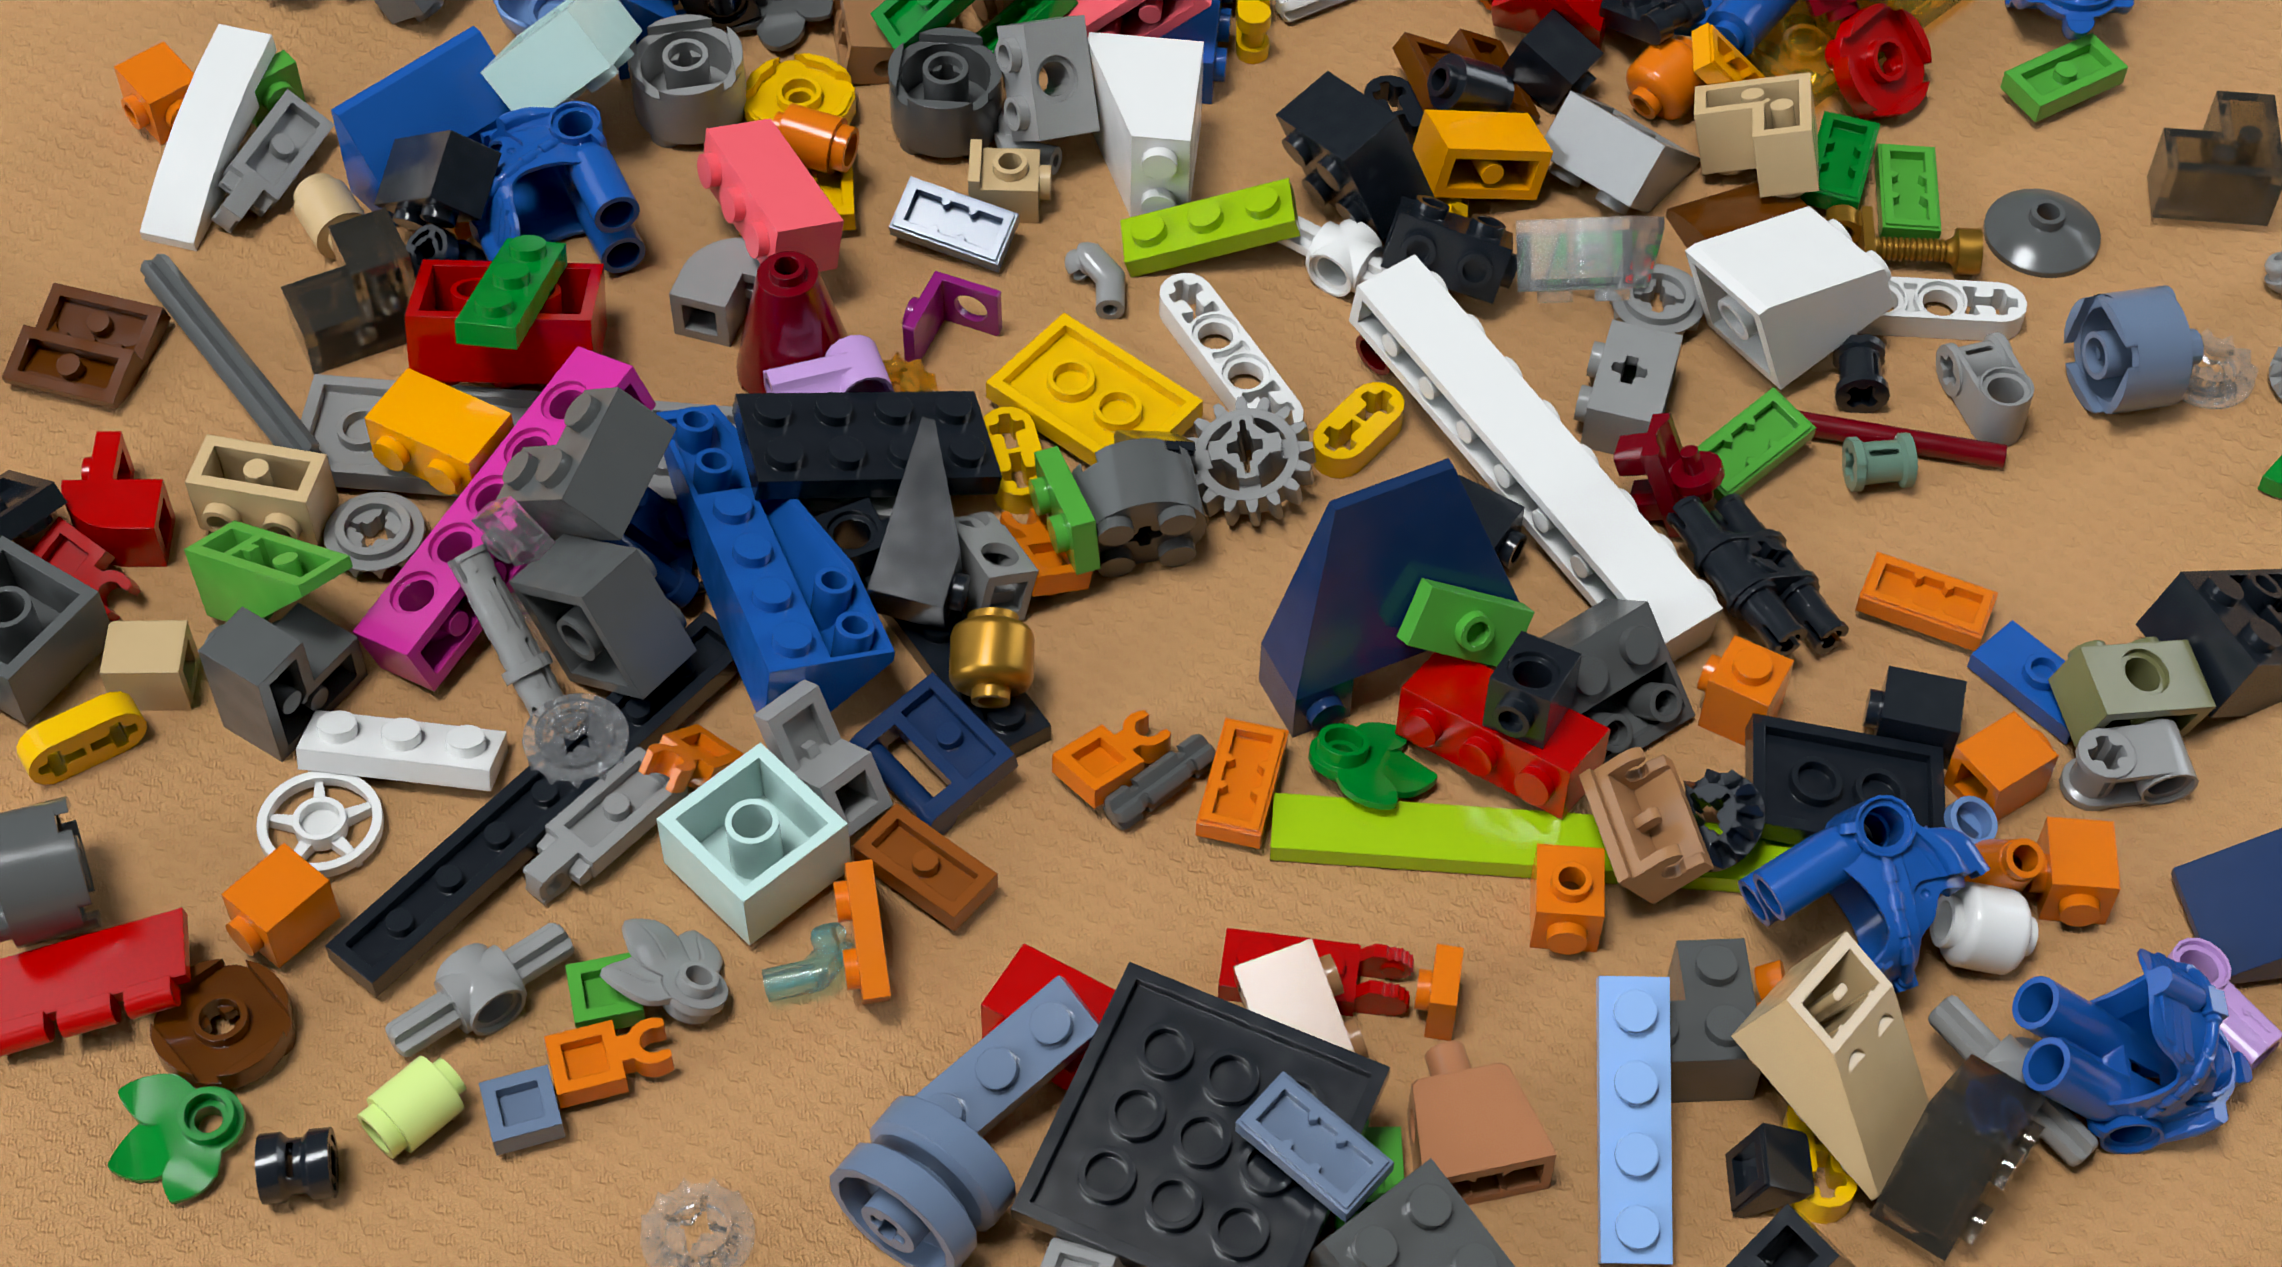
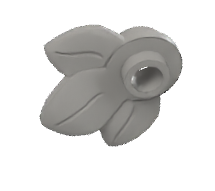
M640 918L624 921L622 934L631 957L602 968L600 977L607 984L630 1000L641 1005H662L670 1016L688 1024L707 1022L714 1014L722 1010L728 997V986L719 974L723 960L718 948L708 938L695 930L686 931L677 936L668 926L656 920Z

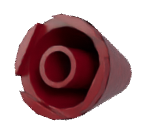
M794 251L779 252L767 257L758 267L736 365L738 382L742 390L745 388L748 393H766L763 378L764 370L825 357L831 345L839 339L848 336L816 263L807 255Z

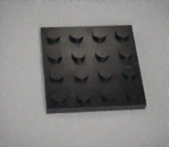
M1129 962L1011 1207L1012 1218L1060 1239L1116 1256L1126 1267H1307L1311 1251L1318 1242L1331 1210L1235 1131V1122L1284 1071L1359 1134L1364 1136L1389 1079L1390 1067Z

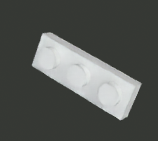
M315 710L296 747L299 770L483 791L492 790L508 753L507 731L481 729L473 725L455 726L419 722L410 718L393 719L357 715L341 710Z

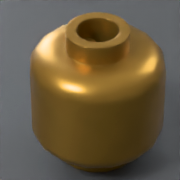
M984 607L969 612L967 619L954 626L950 636L949 679L953 687L957 691L971 696V703L975 706L982 708H1002L1008 706L1010 698L1026 692L1034 679L1035 637L1032 630L1027 624L1019 620L1017 613L1009 609Z

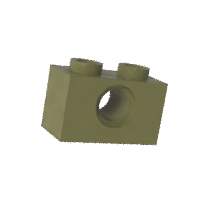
M2145 637L2127 644L2106 645L2101 640L2089 641L2073 648L2068 653V659L2048 679L2075 747H2077L2080 738L2089 730L2137 725L2156 719L2174 721L2183 738L2216 707L2188 639L2159 641L2157 637Z

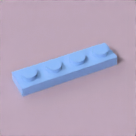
M1598 976L1596 978L1598 1264L1672 1265L1670 977Z

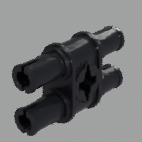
M1733 493L1723 497L1714 506L1717 510H1712L1710 513L1703 506L1700 498L1695 495L1687 496L1673 506L1672 509L1675 512L1668 513L1666 522L1671 528L1675 529L1693 553L1694 569L1700 577L1708 578L1727 602L1726 609L1731 616L1739 620H1746L1770 648L1769 650L1787 656L1801 645L1798 642L1799 640L1807 638L1813 650L1817 654H1823L1833 650L1842 642L1839 637L1846 636L1849 628L1844 621L1838 618L1819 593L1818 577L1813 571L1805 570L1793 553L1786 547L1787 540L1781 532L1767 529L1744 503L1745 501L1740 494Z

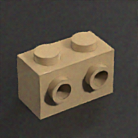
M209 434L206 435L185 480L199 527L211 532H215L235 520L321 546L327 520L339 503L327 454Z

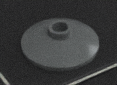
M2021 189L2001 196L1988 209L1983 224L1985 241L1992 253L2001 262L2018 272L2041 278L2066 277L2082 271L2095 259L2101 242L2097 221L2082 204L2064 194L2046 189Z

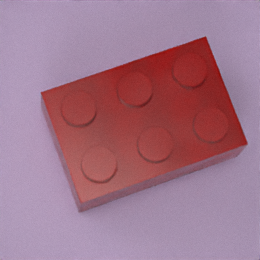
M422 260L405 313L410 369L448 386H453L460 382L490 383L500 388H511L521 384H548L577 346L598 354L602 353L607 330L604 264L567 263L565 270L519 348L515 350L456 344L455 320L492 261Z

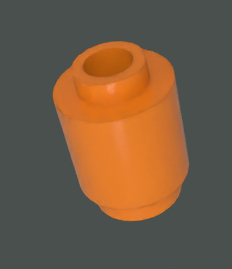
M794 103L790 104L784 113L780 111L776 113L773 122L806 168L826 174H833L835 170L844 173L849 171L857 154L860 134L858 128L848 125L846 118Z

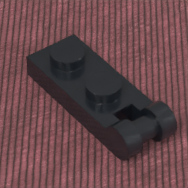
M1602 0L1598 15L1604 18L1605 26L1650 44L1659 45L1674 36V29L1680 26L1689 28L1702 21L1706 16V10L1702 0Z

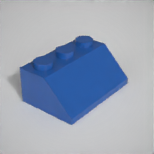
M475 26L463 31L331 109L350 191L391 229L398 226L392 220L394 213L374 205L395 139L452 130L482 144L480 134L496 129V118L511 111L480 73L496 56L481 31Z

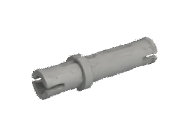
M486 544L479 545L450 560L447 563L465 592L469 604L506 671L501 674L507 686L513 684L530 714L529 716L537 729L538 735L576 717L575 711L571 708L566 696H564L549 666L553 663L549 652L545 651L542 653L536 640L533 638L508 587L496 569Z

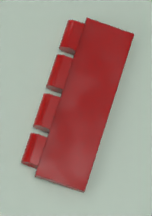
M178 908L1 958L0 1057L53 1042L55 1039V1024L52 1021L56 1019L58 1029L64 1038L119 1024L121 1022V1005L118 1002L120 1001L124 1002L126 1013L131 1020L179 1007L181 1004V993L178 985L191 982L188 914L185 910Z

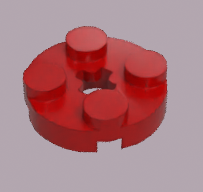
M1884 3L1860 8L1858 12L1843 20L1837 30L1835 39L1830 40L1826 45V63L1834 71L1835 79L1842 95L1851 105L1854 114L1860 119L1890 118L1908 113L1922 102L1928 91L1930 81L1923 82L1925 74L1924 65L1932 63L1930 44L1920 23L1911 13L1903 8L1893 10ZM1879 52H1884L1887 59L1882 65L1884 72L1878 63Z

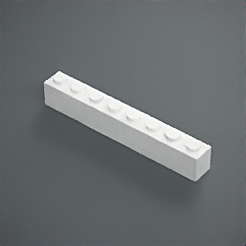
M1414 254L1358 284L1349 322L1493 491L1525 507L1522 525L1593 607L1604 599L1648 601L1673 662L1709 641L1723 610V607L1718 603L1713 589L1704 580L1696 578L1678 557L1677 551L1669 538L1661 533H1657L1639 512L1633 497L1626 490L1618 488L1602 470L1593 451L1575 439L1562 424L1554 406L1548 401L1542 400L1523 379L1518 365L1511 358L1503 356L1488 339L1479 320L1472 314H1467L1449 294L1443 279L1437 273L1429 271Z

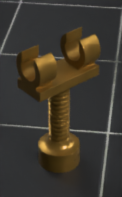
M1842 204L1832 206L1826 210V220L1835 219L1840 222L1851 236L1853 243L1858 242V247L1865 253L1872 250L1883 260L1886 258V260L1892 259L1893 261L1896 259L1898 261H1902V259L1904 261H1908V259L1910 261H1914V259L1920 261L1921 259L1922 262H1925L1927 259L1928 262L1932 260L1933 262L1938 260L1943 262L1945 260L1946 263L1952 266L1953 273L1959 275H1979L1983 260V232L1981 228L1957 227L1953 237L1946 239V241L1944 239L1939 241L1937 238L1934 241L1932 238H1929L1928 241L1927 238L1922 240L1917 238L1915 240V238L1909 239L1907 237L1905 239L1903 237L1899 239L1897 237H1893V239L1891 237H1887V239L1881 237L1880 239L1879 236L1875 235L1873 206H1862L1861 210H1857L1853 206Z

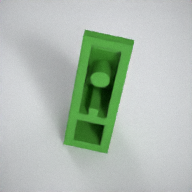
M235 520L184 549L207 616L225 622L242 606L261 618L269 620L275 611L304 597L353 567L350 555Z

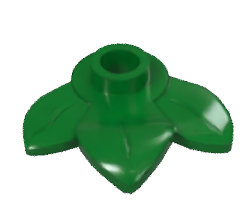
M1368 722L1362 723L1357 727L1344 723L1330 724L1320 730L1319 735L1312 740L1309 748L1308 759L1311 766L1327 779L1337 782L1340 790L1347 797L1369 808L1379 810L1395 809L1398 798H1410L1423 794L1436 784L1438 778L1435 772L1402 752L1407 739L1395 734L1396 725Z
M156 1074L131 1081L118 1090V1095L124 1107L139 1124L119 1144L108 1161L107 1166L113 1174L136 1183H151L162 1179L165 1194L171 1204H178L193 1199L212 1185L219 1174L222 1153L231 1149L243 1135L246 1126L245 1110L238 1097L231 1091L216 1086L195 1089L189 1082L176 1074ZM210 1115L223 1117L221 1126L210 1133L199 1131V1125L205 1117Z

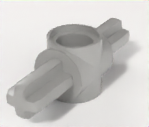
M548 923L505 951H502L496 945L487 948L486 945L481 943L470 944L458 949L442 963L437 971L434 981L437 993L387 1024L385 1031L389 1041L400 1055L411 1057L457 1027L466 1034L474 1031L475 1034L483 1036L503 1029L519 1015L524 1007L527 997L524 985L572 956L574 947L571 939L559 924Z
M1953 995L1945 998L1930 1013L1928 1017L1929 1024L1972 1067L1964 1076L1968 1080V1096L1974 1108L1984 1118L1997 1124H2011L2014 1128L2024 1120L2067 1165L2072 1167L2082 1163L2097 1148V1138L2066 1107L2031 1089L2026 1084L2022 1072L2023 1062L2026 1054L2037 1041L2025 1037L2014 1038L2011 1034L2000 1041L1958 997Z

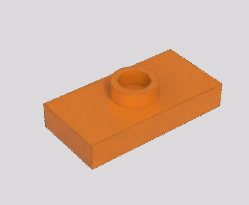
M1877 552L1859 595L1855 610L1975 651L1979 648L1998 592Z
M1225 717L1197 817L1195 836L1260 849L1288 745L1289 730Z

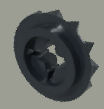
M1707 769L1704 778L1696 782L1683 780L1686 797L1714 866L1708 872L1725 870L1743 860L1757 844L1764 828L1765 805L1759 790L1752 782L1732 769L1728 773H1719ZM1706 806H1712L1718 811L1717 818L1720 821L1718 826L1723 831L1721 835L1704 825L1706 821L1702 814Z

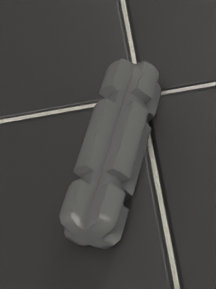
M1191 735L1177 745L1179 750L1177 753L1173 751L1167 752L1131 778L1132 786L1122 785L1106 796L1103 810L1107 818L1118 829H1129L1144 818L1142 815L1143 811L1152 812L1190 784L1188 780L1190 777L1199 778L1210 770L1216 751L1203 735Z

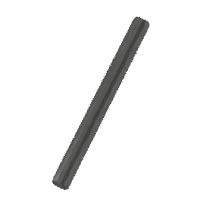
M156 254L152 260H144L140 267V271L145 276L144 282L273 445L322 453L319 450V442L170 257L165 254Z

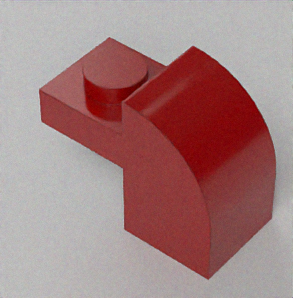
M96 431L92 457H84L82 462L81 480H62L61 493L67 501L65 506L72 525L115 557L110 564L112 566L167 567L176 517L163 479H133L135 469L122 431Z

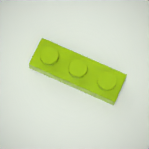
M1289 178L1120 220L1124 262L1131 278L1301 236L1295 193Z

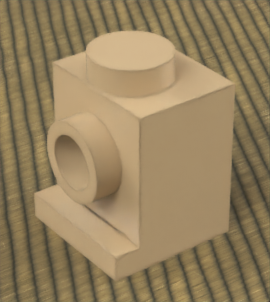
M971 139L968 196L1018 213L1020 223H1039L1040 200H1051L1052 166L1041 165L1040 149L983 148L982 139Z

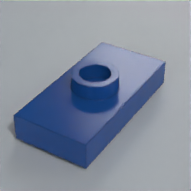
M2010 621L1971 654L1967 667L2067 745L2072 740L2048 681L2065 660L2016 622Z

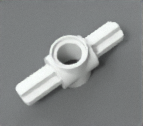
M1298 216L1301 236L1278 241L1280 244L1306 256V267L1310 278L1322 291L1332 296L1342 297L1350 291L1355 293L1358 284L1387 269L1381 267L1383 248L1377 234L1365 223H1356L1352 219L1343 220L1339 225L1329 221L1320 227Z

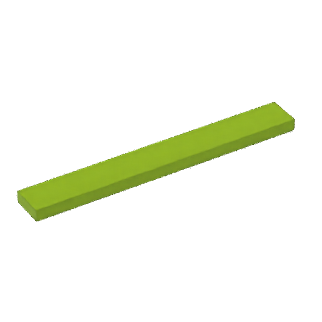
M1274 793L1270 860L1531 878L1537 843L1605 848L1593 814L1568 813L1561 820L1546 811L1405 801H1397L1395 809L1379 810L1366 807L1346 797ZM1706 822L1704 824L1719 835L1723 833L1718 826L1719 823ZM1759 838L1752 851L1737 864L1718 872H1707L1681 889L1741 893L1738 886L1740 879L1796 844ZM1605 848V883L1619 884Z

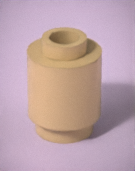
M326 173L311 175L299 183L293 196L295 202L294 212L318 251L323 256L333 259L344 258L357 253L368 241L372 227L366 214L346 184Z

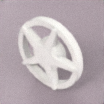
M311 771L285 781L266 798L257 817V836L260 847L266 857L276 849L269 839V827L295 833L298 844L294 851L305 860L315 851L332 849L342 857L327 862L309 863L327 878L363 865L362 862L372 854L380 842L384 829V814L378 795L361 778L352 775ZM324 786H339L352 790L363 797L366 803L344 809L339 801L326 797ZM314 787L313 798L301 803L293 815L274 814L279 806L289 797L302 790ZM372 816L371 826L366 837L356 848H353L345 839L349 827Z

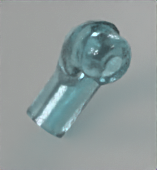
M832 922L815 927L810 937L814 950L804 960L762 969L764 987L769 1002L819 992L826 989L844 969L842 950L853 948V944L846 941L847 933L843 925Z

